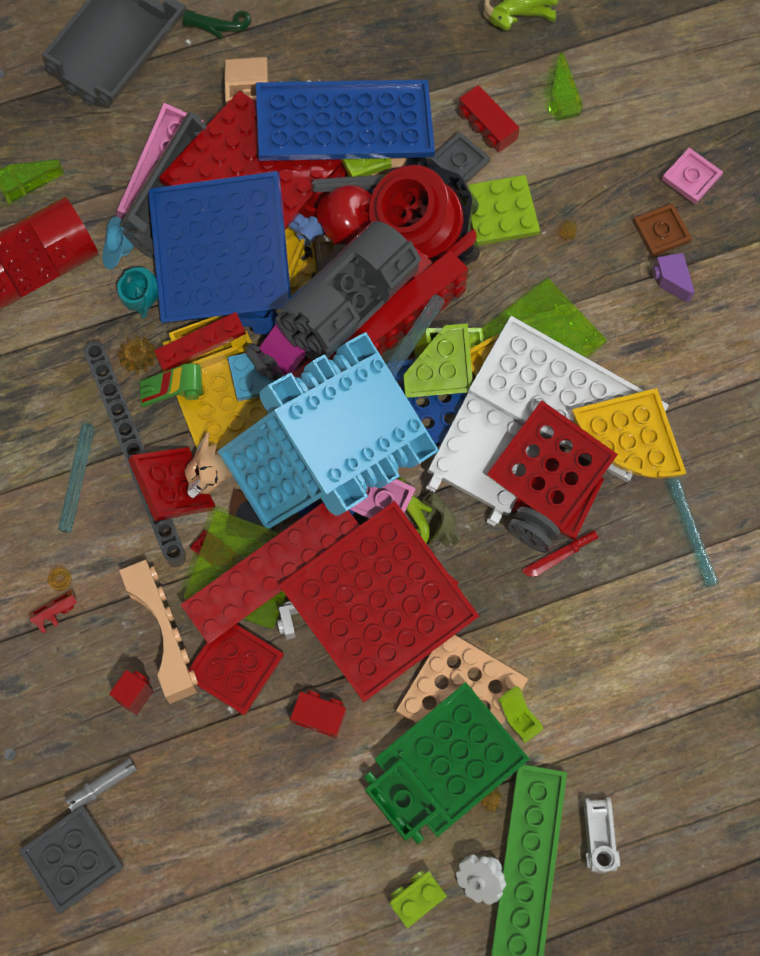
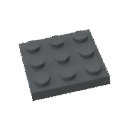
M83 805L19 850L58 914L64 913L124 869V866Z

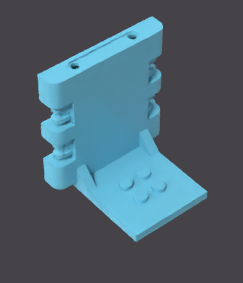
M365 332L339 347L333 360H328L324 354L305 366L301 379L289 373L263 388L260 392V399L268 415L218 450V453L265 529L268 530L320 498L332 514L340 515L368 497L366 494L367 486L372 488L384 487L400 477L398 466L413 468L438 452L439 449Z

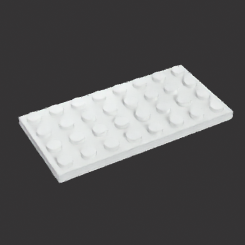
M510 316L468 393L524 424L541 400L574 423L570 413L572 409L643 392L644 390L515 317ZM662 401L664 409L666 411L669 404ZM543 427L540 430V434L549 439L554 435L550 427ZM563 440L560 442V445L570 451L572 450L573 446L570 441ZM588 454L580 455L586 460L592 462V459ZM612 464L607 469L609 473L625 482L630 481L633 475Z

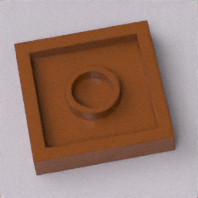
M673 203L635 217L633 220V224L651 257L676 249L692 241V237Z

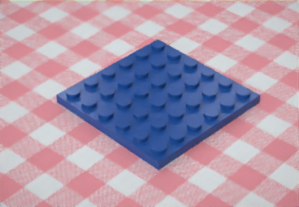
M278 171L151 188L149 190L161 323L222 317L235 312L239 315L277 310L291 297L280 174Z

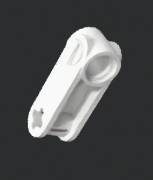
M605 797L604 800L584 798L588 853H586L587 868H590L591 872L599 874L617 871V867H620L619 852H616L610 797ZM602 853L608 857L609 863L606 867L599 865L597 862L598 854Z

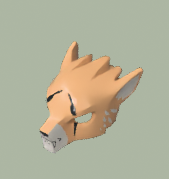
M208 432L201 440L193 459L185 469V475L189 483L187 494L192 498L200 493H212L232 476L218 451H216L217 445L213 444L208 447ZM195 468L199 470V476L196 475Z

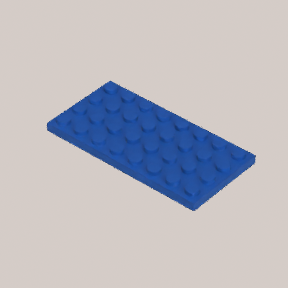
M428 80L256 82L259 161L421 158L435 156Z

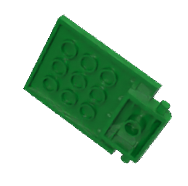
M465 682L374 759L384 771V774L378 779L372 772L363 777L369 784L364 791L402 839L407 841L411 837L418 845L425 839L419 832L424 825H427L438 838L529 761L530 758Z

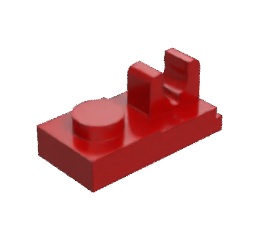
M69 590L29 613V619L38 626L42 633H45L47 631L44 626V620L51 621L56 627L58 620L54 614L57 615L60 612L65 614L74 608V604L77 603L72 591Z

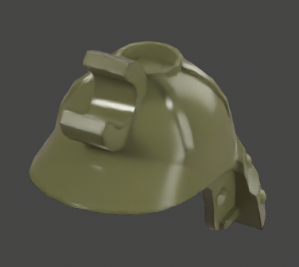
M430 491L421 501L432 508V512L421 510L430 531L429 539L426 543L430 544L441 540L445 547H448L451 542L453 545H456L460 541V536L454 532L456 528L455 515L444 504L437 493ZM412 519V520H411L412 525H413L415 528H418V526L416 525V523H415V522L413 521V519Z

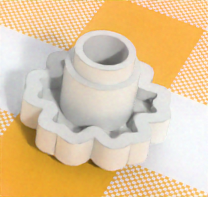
M473 854L465 857L459 864L460 869L456 872L459 886L465 888L466 895L477 903L482 902V900L488 905L497 902L503 895L502 891L506 887L500 862L493 857L482 856L478 858Z

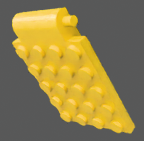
M225 316L211 317L168 333L170 340L162 342L163 346ZM247 330L246 335L182 364L200 365L202 371L203 394L198 399L186 400L185 397L176 396L196 448H198L201 440L208 432V447L216 444V451H218L268 415L260 397L238 401L228 357L246 353V347L252 344Z

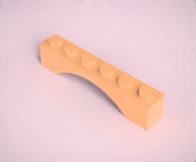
M144 560L119 570L126 591L131 599L147 608L160 624L164 652L157 676L165 698L171 704L196 694L197 691L194 685L198 684L194 671H189L186 665L190 662L186 649H180L178 642H181L182 638L178 628L173 629L170 622L174 620L170 607L165 608L163 601L167 598L162 586L157 587L155 580L159 579L155 567H150L147 561Z

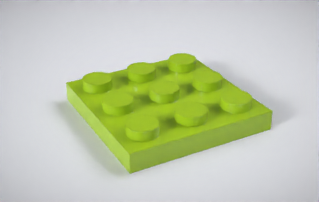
M526 175L469 184L479 204L477 212L471 218L472 230L475 229L477 237L475 242L478 246L540 235V227Z

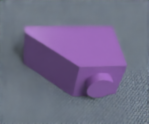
M679 253L657 257L655 265L652 267L653 278L657 279L659 287L684 302H690L695 291L684 254Z

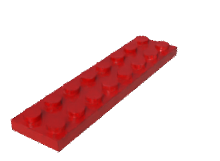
M323 502L183 602L181 607L209 644L282 591L279 587L281 582L360 525L349 510L340 515H334Z

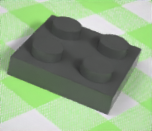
M458 132L435 153L434 157L430 158V162L432 165L459 174L468 183L490 163L491 157L461 132Z

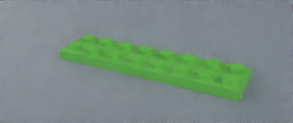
M523 765L517 770L503 866L506 887L503 889V895L498 901L491 956H544L567 772Z

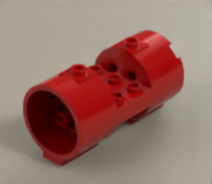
M65 196L0 231V310L99 256L90 234Z

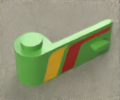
M197 364L181 365L140 381L142 407H147L177 395L185 397L186 400H196L203 394L201 366Z

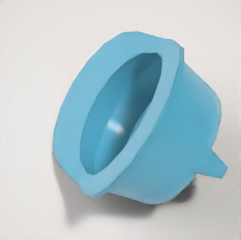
M117 216L112 217L107 225L103 249V264L109 270L116 267L120 258L127 256L134 248L124 236V228L120 227L122 220Z

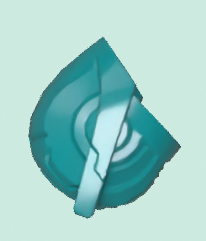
M136 267L126 270L118 281V297L123 305L130 311L139 312L142 319L146 318L148 309L159 297L155 275L147 268Z

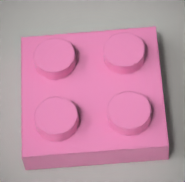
M688 148L663 175L662 181L696 205L721 178L723 171L691 148Z

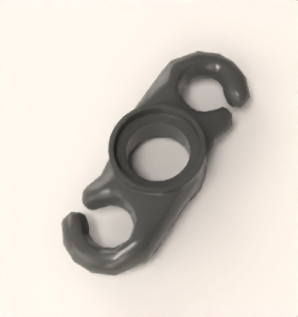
M254 344L246 347V355L254 364L258 373L268 377L270 380H273V378L280 379L285 376L273 357L266 355L264 352L256 353L260 351V347Z

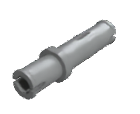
M127 758V760L90 784L87 782L83 785L82 789L65 798L66 803L70 805L71 811H75L91 800H96L98 795L136 772L137 769L132 765L133 763L130 758Z

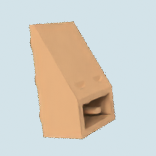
M267 57L225 60L226 104L238 91L256 101V82H268Z

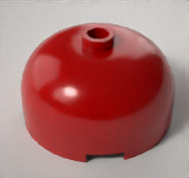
M345 185L335 188L325 194L320 200L317 208L318 224L321 223L328 238L333 239L334 245L348 244L370 224L368 208L371 194L367 190L355 185Z

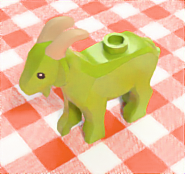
M490 0L484 1V17L493 25L503 30H510L511 25L518 21L517 18L512 17L515 15L544 17L551 22L556 20V10H551L552 5H557L558 0H504L495 7L490 6Z

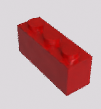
M479 85L459 98L458 112L463 119H467L474 131L480 133L485 138L486 143L498 153L518 139L520 127Z

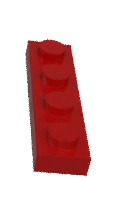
M237 312L162 346L154 350L162 370L166 372L246 335V331Z

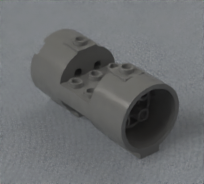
M373 221L352 239L321 271L308 280L276 310L279 315L275 318L283 335L294 348L298 346L307 352L305 357L313 361L325 354L328 359L418 272L421 258L411 241H407L391 226L383 222Z

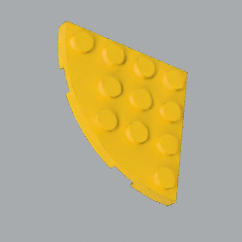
M657 388L575 408L570 411L576 425L618 454L612 462V465L647 478L665 479L681 477L687 474Z

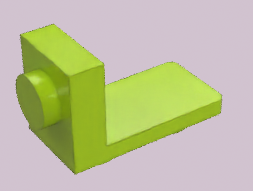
M518 686L506 691L499 698L498 701L507 724L524 744L544 730L541 722L527 708L522 691Z

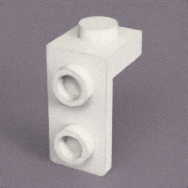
M289 601L284 603L283 607H279L281 619L277 620L280 634L285 633L286 640L296 638L291 615L298 613Z

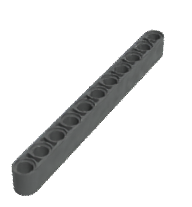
M97 341L90 342L85 346V357L156 539L168 565L180 567L186 561V552L172 518L154 521L128 462V459L132 456L129 454L133 449H139L138 454L146 453L120 385L104 346ZM94 353H101L98 357H92ZM104 371L108 372L106 376H99ZM116 391L114 395L106 396L108 392ZM124 410V412L121 415H114L116 411ZM124 430H132L129 435H122ZM164 530H172L170 536L161 537V533ZM173 550L180 551L179 556L176 558H170L169 554Z

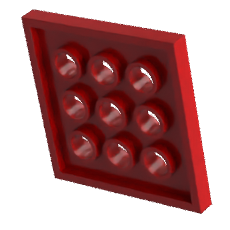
M541 400L486 475L530 508L546 516L559 529L563 530L618 454ZM543 427L552 428L554 435L550 439L541 437L540 430ZM563 440H568L572 443L573 448L568 453H564L559 449V444ZM531 445L537 446L540 450V454L535 458H531L526 454V449ZM581 454H588L591 457L592 462L589 466H581L579 464L578 457ZM555 459L559 464L558 469L553 472L548 471L545 467L547 460ZM516 464L525 466L526 473L523 476L518 477L513 474L512 469ZM572 472L577 475L578 482L575 485L566 484L564 476L567 473ZM539 477L544 480L545 486L542 490L532 488L531 482L534 478ZM555 491H559L564 495V501L560 504H554L550 499V495Z

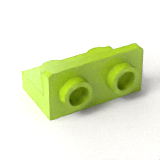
M421 870L410 879L413 883L405 890L401 886L390 895L393 900L389 902V905L406 928H409L447 897L430 871L424 874Z

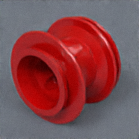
M407 165L394 169L379 181L370 198L368 208L370 223L379 221L391 226L407 241H411L413 246L420 252L426 254L429 260L441 256L450 249L462 231L463 211L458 196L444 183L436 172L427 167ZM416 199V202L410 205V202ZM406 212V216L401 218L402 213ZM416 214L421 215V216H423V217H422V218H418V217H416Z

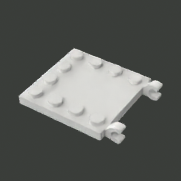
M468 393L446 433L439 451L435 454L427 470L428 473L432 474V477L425 489L435 492L441 480L493 508L486 523L495 526L499 523L502 514L506 516L510 514L517 497L490 479L486 474L524 424ZM540 434L542 438H544V439H547V438H548V437H546V436ZM531 445L526 449V454L531 458H535L540 454V450L537 446ZM516 464L512 472L515 476L520 477L526 473V468L522 464Z

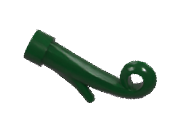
M187 9L183 16V26L203 29L214 34L219 39H223V35L219 31H242L251 24V16L246 11L236 12L233 16V22L196 13V11ZM239 18H244V19H245V20L242 21V22H239V21H238Z

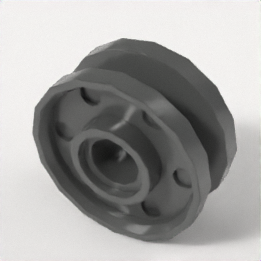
M519 507L516 512L517 519H511L508 524L509 531L528 547L542 553H549L553 546L551 541H556L561 534L559 528L541 513L531 508Z

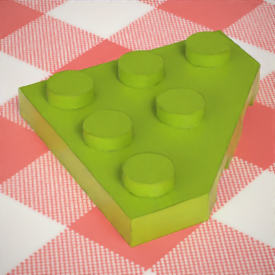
M468 323L445 325L404 373L403 383L406 398L468 393L473 383Z

